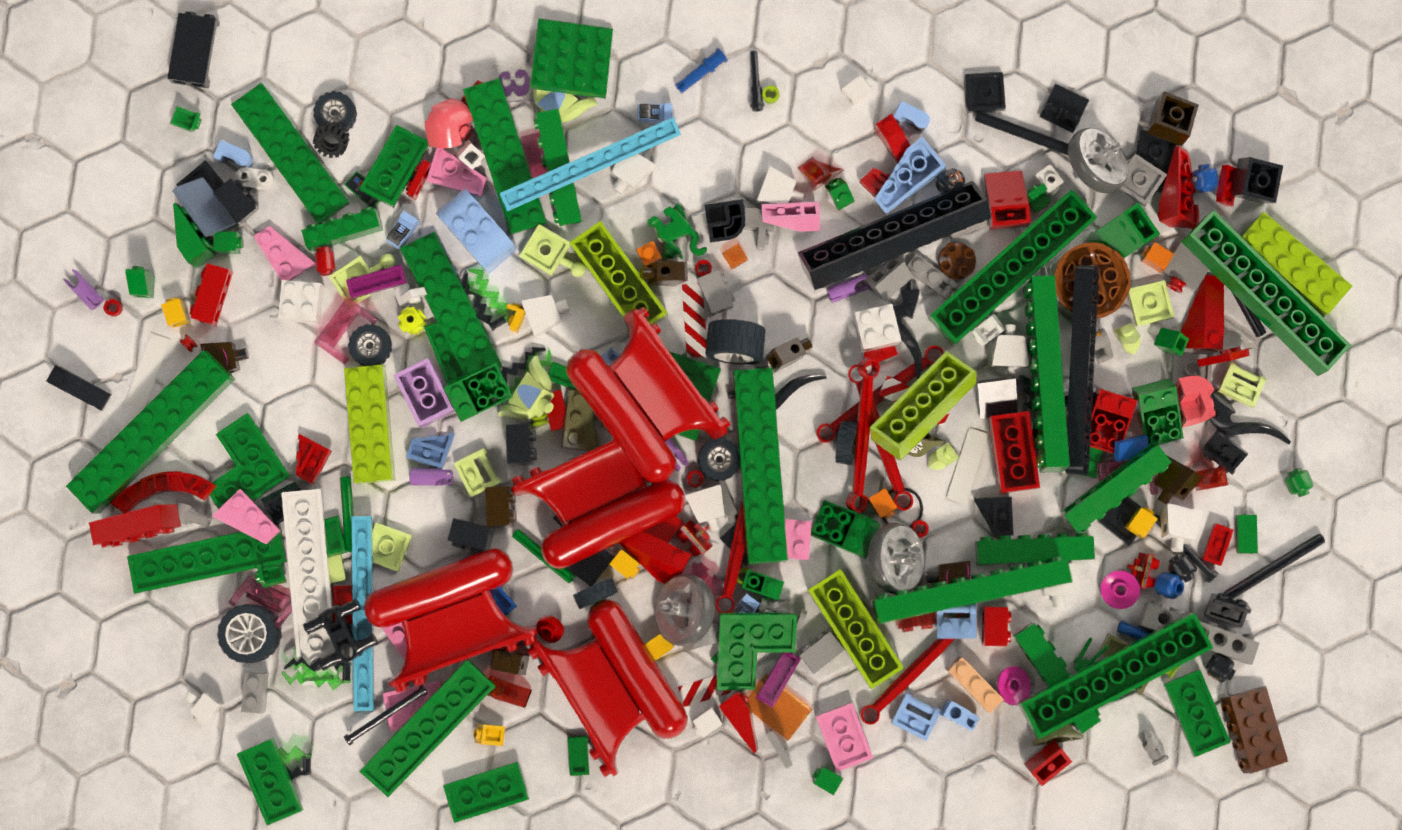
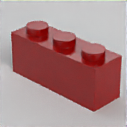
M207 263L206 268L204 267L201 272V284L197 286L195 291V304H192L189 314L191 319L217 327L233 275L232 271Z

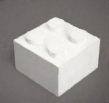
M282 280L278 318L287 322L320 324L324 286L320 283Z
M892 304L854 313L853 317L862 353L900 344L901 337Z

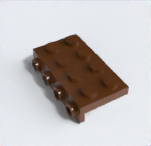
M1266 686L1221 698V708L1225 713L1227 729L1232 737V746L1237 754L1238 766L1243 773H1255L1289 762Z

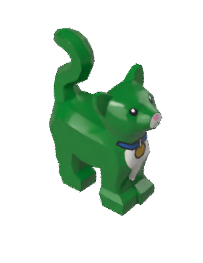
M676 204L673 208L669 206L663 210L665 216L671 218V221L666 225L656 216L648 219V226L650 228L654 227L657 238L663 246L662 257L665 260L678 257L683 259L680 247L674 242L687 235L691 236L689 247L694 255L700 256L707 252V247L697 248L699 235L687 221L685 212L679 204Z

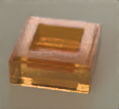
M739 244L722 253L731 270L748 261Z

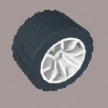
M719 319L711 321L708 324L705 355L712 360L740 365L760 363L763 360L766 329L762 325L744 320Z
M255 604L239 605L230 609L222 617L218 625V644L223 653L231 660L239 663L260 662L273 655L279 647L280 639L282 638V628L279 619L266 607Z

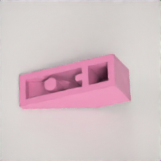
M819 202L761 204L762 220L765 223L799 232L820 230Z

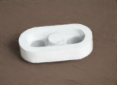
M241 168L235 175V179L239 180L245 188L269 190L273 187L275 181L273 175L267 170ZM247 174V179L243 180L242 176ZM265 176L266 181L261 182V178Z

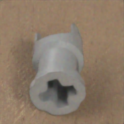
M1148 730L1140 733L1143 748L1145 751H1148L1153 761V766L1169 758L1168 755L1164 754L1160 747L1161 742L1152 731Z

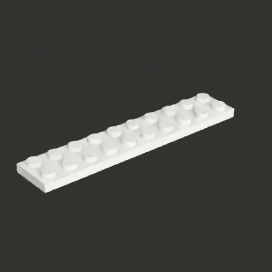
M322 489L281 493L297 662L303 657L309 665H312L318 658H324L335 652L326 629L321 628L307 635L303 627L304 623L317 618L319 613L332 607ZM330 611L328 619L334 622L333 612ZM303 663L297 665L299 686L339 682L338 670L336 671L334 666L323 671L318 665L316 670L313 671Z

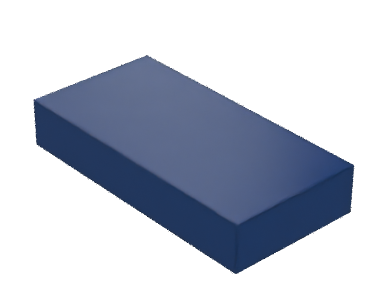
M1140 435L1116 441L1114 460L1120 462L1132 458L1148 446V436Z

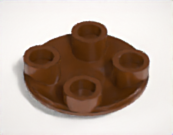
M959 242L948 243L939 253V268L943 274L951 279H964L975 269V252L966 244Z

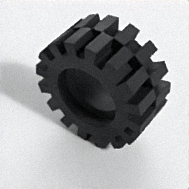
M327 121L326 125L323 122L317 127L313 137V144H315L314 148L318 149L317 152L319 154L323 152V156L326 157L328 154L329 158H333V155H335V158H338L339 155L342 156L350 140V135L346 133V128L342 129V124L337 126V122L333 121V124H331L330 121ZM332 136L338 140V143H329L324 137Z

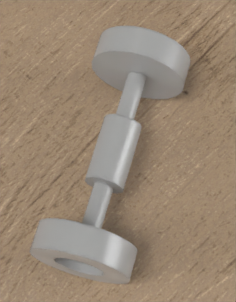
M764 596L758 613H764L765 609L775 613H790V611L779 607L767 606L769 598ZM802 609L800 615L797 616V628L799 629L803 627L807 615L806 610Z

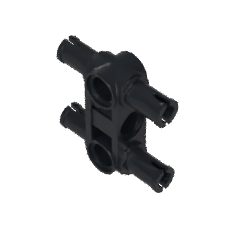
M356 598L342 606L335 605L319 613L317 618L303 624L307 635L321 628L326 629L335 648L334 653L320 659L324 670L338 663L345 664L362 656L363 651L378 645L374 634L358 641L352 633L346 616L361 610L360 603ZM330 611L336 614L335 622L328 619ZM346 647L353 649L352 657L345 654Z

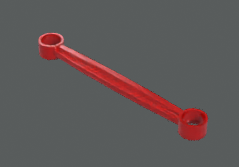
M933 345L926 350L924 357H922V371L935 363L927 357L930 349L939 350L942 356L944 351L941 347ZM915 363L892 378L907 384L916 377ZM883 384L872 393L876 406L886 399L879 395ZM859 402L831 424L825 423L820 425L816 432L817 439L825 444L832 442L839 431L842 421L853 422L858 419ZM829 427L833 430V436L830 440L825 441L820 438L819 431L821 428Z
M869 358L862 359L857 367L859 375L862 376L855 442L853 490L846 498L847 508L857 513L865 511L868 506V498L863 494L870 436L873 378L880 372L878 361ZM870 362L872 365L871 372L867 375L866 365ZM859 496L860 504L855 508L854 501Z
M858 364L849 368L847 375L848 379L856 384L860 397L862 380L854 381L851 378L852 369L858 367ZM873 397L870 427L880 418ZM875 443L895 492L893 498L895 505L902 511L910 509L914 502L913 496L905 491L895 457ZM900 494H907L910 497V503L905 508L898 506L896 503V499Z
M743 499L731 545L722 596L717 599L715 604L716 610L719 613H732L735 608V601L732 597L746 546ZM722 598H728L732 602L730 611L722 612L719 609L718 603Z
M958 613L956 618H960L963 613ZM937 639L872 705L862 707L860 710L861 720L868 725L877 723L880 718V712L917 679L955 639ZM868 707L873 708L877 712L876 719L871 722L866 721L863 717V712Z

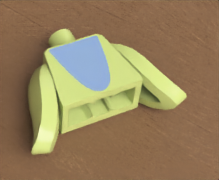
M534 89L533 92L535 104L541 110L540 112L559 109L561 122L572 121L588 109L598 105L595 98L579 101L572 94Z
M537 356L530 360V373L527 372L513 393V397L508 401L511 405L502 406L498 416L529 420L534 416L541 417L544 412L550 413L553 410L551 400L554 397V393L551 391V378Z

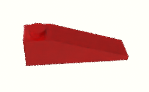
M1180 146L1175 147L1159 201L1158 219L1168 227L1193 229L1199 223V206L1194 203L1193 198L1196 189L1190 181L1192 167L1189 152Z
M1205 275L1195 295L1194 302L1189 309L1187 318L1182 325L1181 333L1189 338L1186 348L1219 352L1223 350L1224 284L1216 276Z
M644 531L619 542L640 565L662 584L682 574L692 555Z

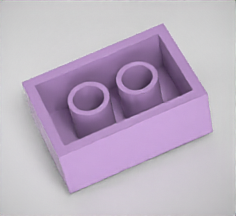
M429 358L394 374L398 386L420 428H424L455 412L437 371Z

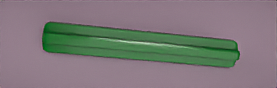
M342 476L340 477L344 541L347 552H352V516H354L351 477Z
M520 529L515 530L512 537L563 580L570 584L575 579V575L567 568L558 569L547 564L542 557L541 547Z

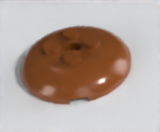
M1083 243L1068 250L1061 257L1054 271L1056 295L1062 306L1073 314L1076 266L1097 265L1099 269L1097 319L1106 317L1118 310L1129 294L1131 285L1130 271L1123 257L1116 250L1114 251L1101 243Z

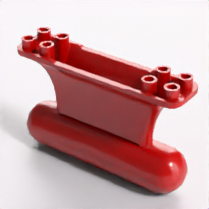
M642 307L639 310L634 308L624 315V321L629 328V340L623 352L611 365L608 366L596 351L582 349L575 352L569 358L566 372L575 388L640 475L649 482L659 483L667 480L673 474L676 467L674 453L665 441L681 432L694 429L703 430L712 439H718L727 433L730 422L725 417L720 419L717 416L716 412L719 408L715 402L711 401L708 403L700 395L663 345L662 340L658 336L661 332L659 326L656 323L650 325L646 320L649 317V313Z
M614 439L551 470L542 472L540 467H536L529 471L531 478L527 480L522 475L511 480L514 485L511 490L515 496L534 495L549 505L559 518L563 527L550 532L541 543L542 557L547 564L558 569L575 564L677 516L682 512L686 499L680 485L671 480H665L647 487L644 478Z
M497 548L488 549L375 590L367 596L364 603V612L372 625L379 628H387L401 623L406 641L405 661L400 672L389 680L390 687H394L396 693L408 689V681L413 680L415 686L424 684L425 680L428 679L427 674L492 649H499L505 646L508 653L518 649V641L524 640L525 646L534 643L537 639V626H521L512 622L501 612L490 593V590L508 583L512 577L513 563L507 553Z
M609 599L596 602L587 614L588 627L596 640L570 650H552L545 647L539 640H535L533 646L527 649L532 659L535 660L538 657L542 659L543 663L537 666L543 676L550 673L553 679L556 680L591 737L594 747L588 751L594 761L600 757L604 761V764L599 767L604 777L610 774L614 777L619 773L616 765L618 748L629 732L642 721L646 720L652 732L657 737L663 739H672L679 736L685 730L688 722L686 710L648 651L624 609L618 602Z

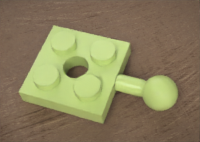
M538 224L519 255L520 258L550 276L554 275L560 264L569 268L575 277L583 276L586 271L583 263H573L565 258L566 253L571 247L569 241ZM542 246H549L551 252L548 255H542L540 253Z
M384 254L381 256L379 263L369 268L363 258L359 256L328 277L351 309L372 294L351 299L346 280L376 272L383 268L393 267L395 259L391 254Z

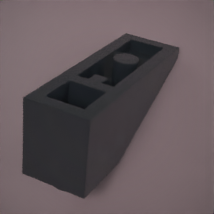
M58 365L54 366L46 380L51 385L103 411L112 395Z

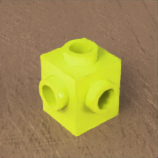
M414 306L404 308L400 312L401 315L398 316L400 320L398 323L403 333L407 331L411 336L422 332L424 326L427 325L424 321L426 317L421 309L416 310ZM411 317H414L413 322L409 323L407 321Z

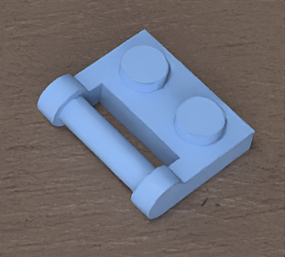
M974 603L937 611V638L977 639V604ZM944 613H970V618H944Z
M906 692L891 723L927 741L941 709L938 707L934 708ZM907 704L930 714V720L905 709Z

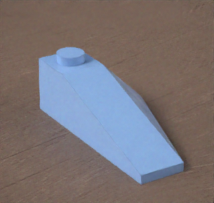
M921 137L907 148L874 200L888 214L933 181L939 173L945 171L946 165L926 140Z

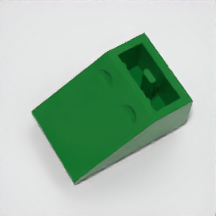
M175 202L173 210L177 248L187 263L197 269L215 257L213 245L202 236L204 234L196 223L192 221L193 219L183 205L179 206Z
M1138 202L1088 236L1087 239L1089 242L1101 243L1114 251L1116 250L1124 259L1156 238L1160 233Z
M496 362L443 384L444 390L460 422L513 397Z
M1169 378L1132 388L1133 398L1137 400L1135 409L1143 435L1148 436V445L1153 441L1160 445L1184 438L1177 388Z
M824 500L811 528V536L866 560L870 541L881 524L874 519Z

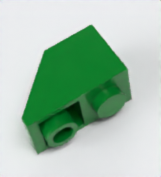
M132 266V269H125L129 295L135 298H154L155 275L142 266Z
M747 570L742 588L779 600L784 581Z

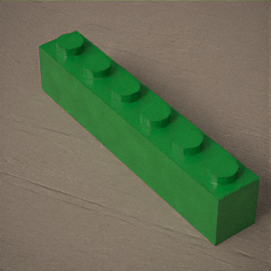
M559 109L536 113V118H533L535 129L540 131V136L537 139L539 148L544 150V155L541 156L543 167L547 166L549 172L570 163ZM574 182L549 193L551 205L555 204L556 212H553L555 223H559V226L582 222Z
M1153 441L1064 508L1061 513L1077 533L1080 531L1084 532L1091 526L1092 522L1102 519L1108 510L1118 507L1122 503L1121 500L1125 497L1134 495L1137 492V488L1141 485L1150 483L1153 480V476L1157 473L1166 471L1169 467L1168 465L1172 462L1160 446Z
M1069 533L1057 534V538H1049V534H1040L1038 538L1030 539V535H1018V539H1011V536H999V540H992L991 537H980V541H975L976 565L1025 563L1041 560L1042 562H1047V559L1059 556L1062 557V560L1068 559V561L1095 559L1094 536H1088V533H1076V537H1069Z
M1030 623L1014 634L1013 638L1045 685L1048 687L1073 674H1069L1066 670L1067 664L1061 656L1058 658L1055 654L1056 648L1050 640L1046 641L1043 636L1045 632L1041 626ZM1096 709L1071 723L1078 733L1083 734L1101 722L1098 717L1101 714Z

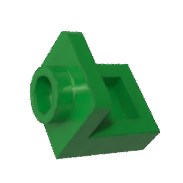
M175 106L169 124L193 132L200 127L202 119L199 117L201 113H194Z
M842 178L832 179L825 186L838 211L855 202L847 183Z
M1044 183L1040 186L1035 184L1027 190L1029 193L1027 195L1029 205L1035 213H1038L1051 203L1045 194L1048 188Z
M282 563L262 567L261 564L256 565L258 571L255 572L257 583H261L263 588L287 582Z

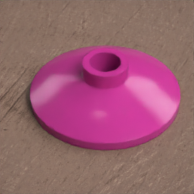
M1122 570L1113 571L1103 579L1101 595L1109 606L1116 609H1126L1134 605L1138 600L1140 585L1131 573ZM1119 585L1124 586L1125 590L1123 592L1118 591L1117 587Z
M1010 666L1000 673L997 689L1005 703L1018 705L1017 702L1029 697L1031 683L1027 673L1022 668Z

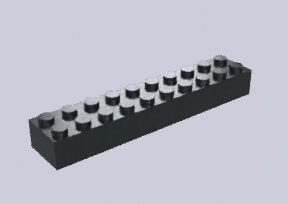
M974 181L968 182L950 192L941 193L797 252L802 269L814 290L824 288L829 284L841 281L846 277L858 274L863 270L877 266L880 263L990 219L991 213L988 200Z

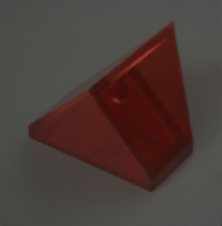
M813 157L797 167L814 192L844 171L838 167L817 161Z

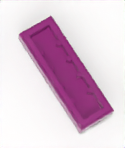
M402 264L346 280L351 299L407 284Z
M782 652L756 698L773 708L801 658L792 652Z

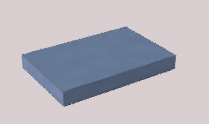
M203 177L173 189L172 192L205 237L235 225V220L213 194V190Z

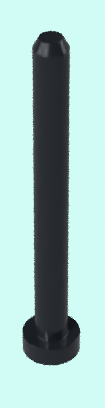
M1156 514L1154 515L1157 518L1155 523L1161 528V518ZM1183 544V552L1189 555L1194 564L1207 576L1206 580L1210 583L1219 573L1216 570L1212 571L1187 544Z

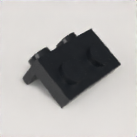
M1216 430L1202 446L1203 456L1207 460L1216 462L1224 473L1229 472L1232 475L1248 455V452L1219 430Z
M296 481L261 498L262 504L270 513L275 525L284 521L281 493L302 491Z
M1211 593L1204 616L1242 628L1247 613H1251V608L1248 602L1242 599H1236L1235 601L1229 599V596L1223 593Z

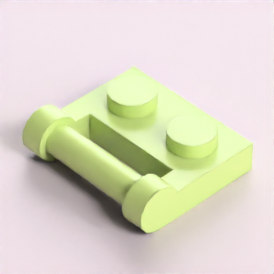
M1231 361L1217 392L1253 408L1257 403L1266 378L1248 372ZM1233 373L1256 383V386L1232 376Z
M485 448L454 463L471 498L484 492L485 487H495L502 483L486 455L487 451ZM480 458L491 480L485 483L474 461Z

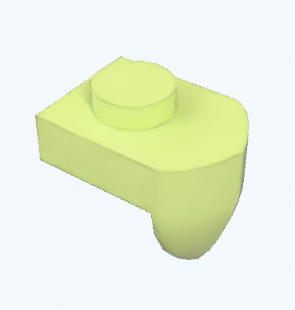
M1129 323L1114 330V334L1124 350L1134 355L1141 345V337L1133 324Z
M949 442L930 455L928 468L941 470L959 459Z

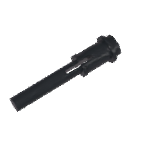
M751 51L752 87L750 88V108H752V111L758 112L763 110L765 104L762 100V87H760L758 51Z

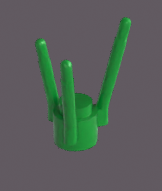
M1090 637L1079 656L1074 660L1076 665L1073 668L1079 671L1094 663L1109 646L1105 645L1090 660L1086 657L1082 660L1092 642Z

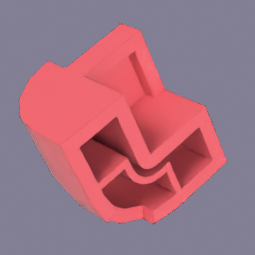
M450 98L431 107L432 111L429 113L427 121H425L429 146L435 148L456 147L462 145V141L472 137L469 122L473 121L468 107L462 101Z
M1200 376L1179 378L1175 386L1177 388L1182 428L1196 425L1212 418L1215 415L1214 402L1209 397L1214 391L1212 384Z

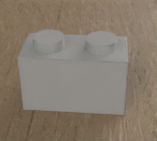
M896 257L884 262L866 278V281L874 293L883 301H886L902 286L907 284L913 278V275L905 262Z
M716 270L697 279L712 316L733 308L735 298L732 291H727L725 285L728 282L724 273L720 274L719 270Z
M823 631L815 637L817 640L812 645L808 643L800 649L802 653L799 656L813 674L844 651L830 631L827 633Z
M244 673L241 712H266L269 673Z

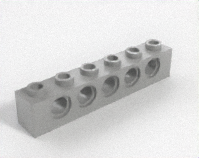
M1151 601V604H1144L1138 625L1155 631L1184 615H1181V611L1170 607L1167 610L1162 608L1163 604ZM1161 613L1166 616L1164 624H1160L1158 621V616ZM1200 621L1214 647L1209 651L1222 654L1225 657L1248 665H1253L1260 644L1254 641L1255 637L1243 634L1242 637L1237 635L1234 629L1225 627L1223 630L1217 628V623L1211 621L1203 623ZM1216 633L1221 636V641L1218 644L1213 640ZM1234 640H1237L1240 644L1239 649L1236 651L1232 648Z

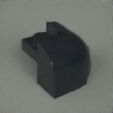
M743 199L704 205L710 243L731 240L742 233L746 219Z

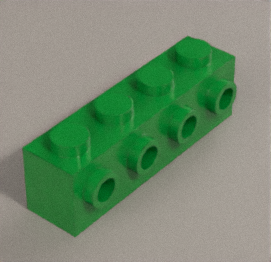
M367 207L361 209L360 213H346L340 219L330 218L320 225H307L306 229L301 230L306 248L313 252L320 247H330L383 231L379 213L375 208Z

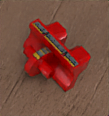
M689 520L680 528L681 531L677 538L683 543L689 539L694 544L689 548L690 553L694 557L700 554L703 555L713 547L708 540L711 537L706 532L710 528L708 525L702 528L699 523L695 525Z
M1139 552L1138 559H1134L1133 565L1127 564V569L1132 570L1131 574L1139 582L1140 588H1153L1156 580L1154 577L1149 576L1151 569L1157 570L1160 561L1154 558L1153 554Z

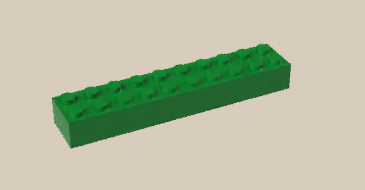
M1071 189L928 317V320L954 347L1098 217Z
M1214 210L1207 214L1182 239L1181 242L1317 376L1329 371L1351 347V344Z
M1055 275L1032 276L1026 283V287H1023V296L1027 298L1024 312L1025 317H1028L1029 323L1026 324V335L1030 337V343L1027 344V352L1031 354L1029 373H1032L1033 378L1030 381V390L1034 392L1031 407L1032 411H1035L1033 429L1037 432V437L1034 438L1035 449H1038L1036 461L1040 473L1063 472L1070 465Z
M202 350L66 487L92 514H100L235 378L208 351Z
M773 368L734 370L733 382L747 564L784 563L788 561Z
M1059 556L1047 559L1045 564H1043L1042 560L1028 563L1026 568L1022 564L1008 567L1009 571L1004 572V569L989 571V576H985V573L970 575V580L961 577L952 579L951 584H947L946 581L933 583V588L927 589V585L914 587V592L910 593L906 589L896 591L895 596L889 597L888 593L875 596L876 600H872L876 624L1072 583L1068 559L1062 560V557Z
M1188 613L1017 703L1034 736L1041 739L1214 647L1195 613Z

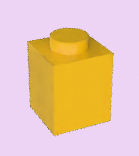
M173 297L167 299L166 303L161 304L169 327L176 328L191 323L183 300Z
M1142 507L1138 508L1125 528L1139 538H1145L1157 520L1153 516L1155 513L1147 507L1144 509Z
M622 549L609 564L627 579L630 576L634 578L640 571L638 568L640 564Z
M661 634L645 644L655 661L675 648Z

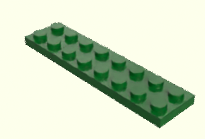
M497 78L463 89L510 235L535 228L538 224H547L539 198L506 211L499 193L532 179L500 79Z
M262 82L231 104L318 225L324 223L325 220L331 218L350 204Z
M435 232L401 247L400 251L419 288H425L427 294L424 298L463 375L495 362L499 369L502 368V364L484 328L476 317V313Z
M277 524L276 526L281 530L280 524ZM281 531L268 544L243 532L127 556L134 594L257 569L256 565L258 564L265 567L287 562Z
M466 659L359 772L383 794L389 797L496 687V684L469 659Z

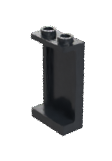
M190 11L178 14L167 76L171 83L209 89V67L216 27L220 26V22L214 15L204 14V16H199Z

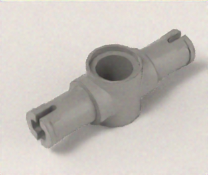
M158 499L154 501L153 506L157 504H177L180 523L182 524L196 523L205 527H209L212 517L197 512L196 509H193L194 506L178 501L177 503H168Z

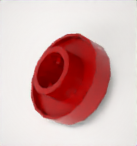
M545 615L536 624L538 634L545 641L554 643L559 641L564 635L563 624L554 616Z

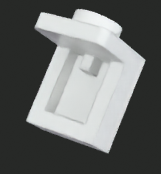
M408 284L393 288L400 306L417 304L421 301L420 298L427 294L424 287L411 289Z
M994 314L971 332L975 341L984 346L1006 329Z

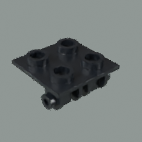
M1055 83L1039 117L1074 133L1089 99Z

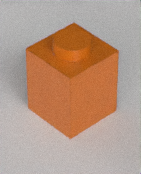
M654 241L636 249L644 267L662 261Z
M1154 242L1151 246L1147 245L1141 255L1144 257L1141 262L1161 273L1166 269L1174 253Z
M885 488L868 498L879 519L884 517L886 520L895 514L894 510L897 509V506Z

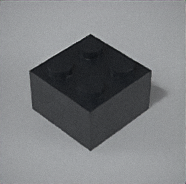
M1252 157L1239 158L1231 196L1261 204L1276 203L1283 165Z
M230 178L213 194L236 221L242 224L259 210L257 207L259 203L252 195L249 194L247 196L244 192L246 188L239 180L234 181Z
M530 424L506 425L507 464L510 466L534 465V461L537 460V449L533 447V441H536V430Z
M453 518L447 541L452 542L451 546L465 549V546H470V551L480 553L490 549L495 529Z

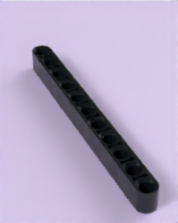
M1077 265L1075 268L1067 412L1070 466L1065 470L1067 475H1087L1089 471L1099 269L1097 265Z

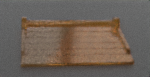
M766 673L748 697L750 699L751 712L789 741L813 709L786 688L782 691L773 708L758 700L756 696L769 676Z

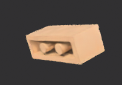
M959 657L946 670L986 712L991 713L1004 700L963 657Z

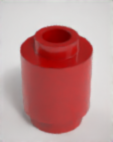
M331 247L317 248L315 253L316 272L321 273V276H329L332 272L336 271L334 252H332Z

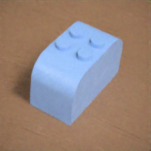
M465 188L436 212L442 223L488 275L517 251L509 237Z

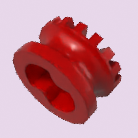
M700 260L695 265V272L699 277L705 276L712 272V265L707 260ZM701 264L703 266L707 265L709 271L707 273L704 271L700 273L698 267Z
M1172 276L1170 278L1171 282L1167 283V287L1177 293H1182V288L1186 287V283Z
M109 299L104 303V312L112 317L119 316L123 311V306L118 300ZM110 304L118 306L115 312L109 311Z
M185 334V338L179 341L192 353L193 348H197L198 345L189 335Z
M692 470L688 473L687 483L691 487L697 488L703 484L704 477L700 471ZM692 474L700 475L701 478L698 484L690 482Z
M923 520L913 521L911 528L915 531L917 524L923 525V532L916 533L919 538L925 537L929 531L928 524Z

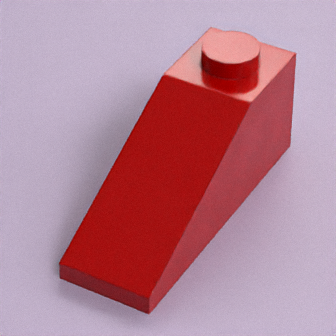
M890 114L876 123L874 130L898 164L907 148L911 145L893 115Z
M738 690L718 707L751 751L755 753L758 750V743L749 704L750 699L744 692L740 693Z

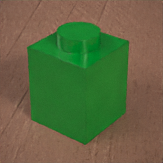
M217 232L214 234L213 250L216 253L241 254V249L244 247V239L238 232Z
M1161 327L1154 345L1163 352L1182 356L1189 338L1179 331Z
M823 765L821 768L817 767L812 775L814 779L813 784L833 796L843 781V777Z

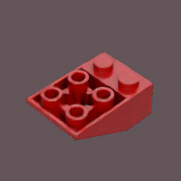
M1022 170L985 173L986 199L988 200L991 218L988 219L989 230L1027 227L1031 221Z
M1097 387L1092 402L1090 447L1114 454L1115 442L1125 439L1137 400Z

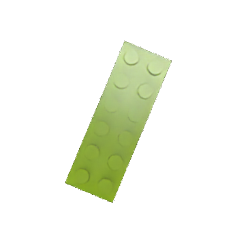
M1265 212L1258 215L1241 235L1322 317L1329 315L1353 286Z
M601 220L569 242L571 248L623 319L624 315L632 309L636 308L639 310L642 307L649 313V317L646 320L650 325L653 323L657 324L668 316L665 308L646 282L640 278L638 271Z
M946 351L870 427L871 440L901 461L977 384L976 371Z
M383 365L344 368L353 482L358 485L396 481L386 367Z
M841 569L807 590L869 689H873L904 669Z

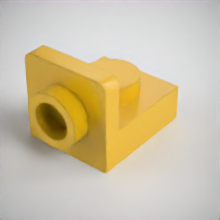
M507 304V310L515 313L509 319V330L518 334L526 312L523 310V306L519 304Z
M477 723L473 731L475 743L503 746L505 726Z

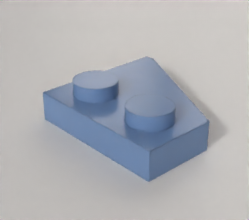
M448 433V435L443 436L434 435L427 438H413L406 458L443 469L455 434Z

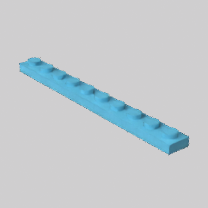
M674 117L499 193L506 211H509L681 135Z
M352 516V600L356 598L361 606V610L353 613V635L359 641L374 634V626L368 621L364 612L365 599L373 592L372 516ZM374 646L363 651L362 656L353 659L354 711L374 710Z

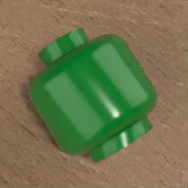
M1298 468L1287 472L1288 476L1284 480L1290 494H1297L1298 497L1310 494L1309 490L1313 488L1314 484L1307 470Z

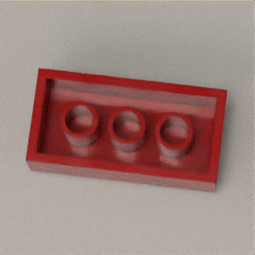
M1029 411L990 416L988 424L999 494L1040 488Z
M157 504L89 522L93 545H101V548H114L123 546V543L126 542L134 543L142 538L157 537V534L173 533L175 528L181 527L177 504Z

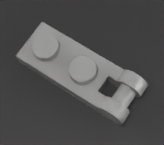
M915 254L907 265L913 277L945 300H948L951 296L950 293L959 286L957 282L947 277L918 254ZM942 282L947 285L944 290L939 287Z

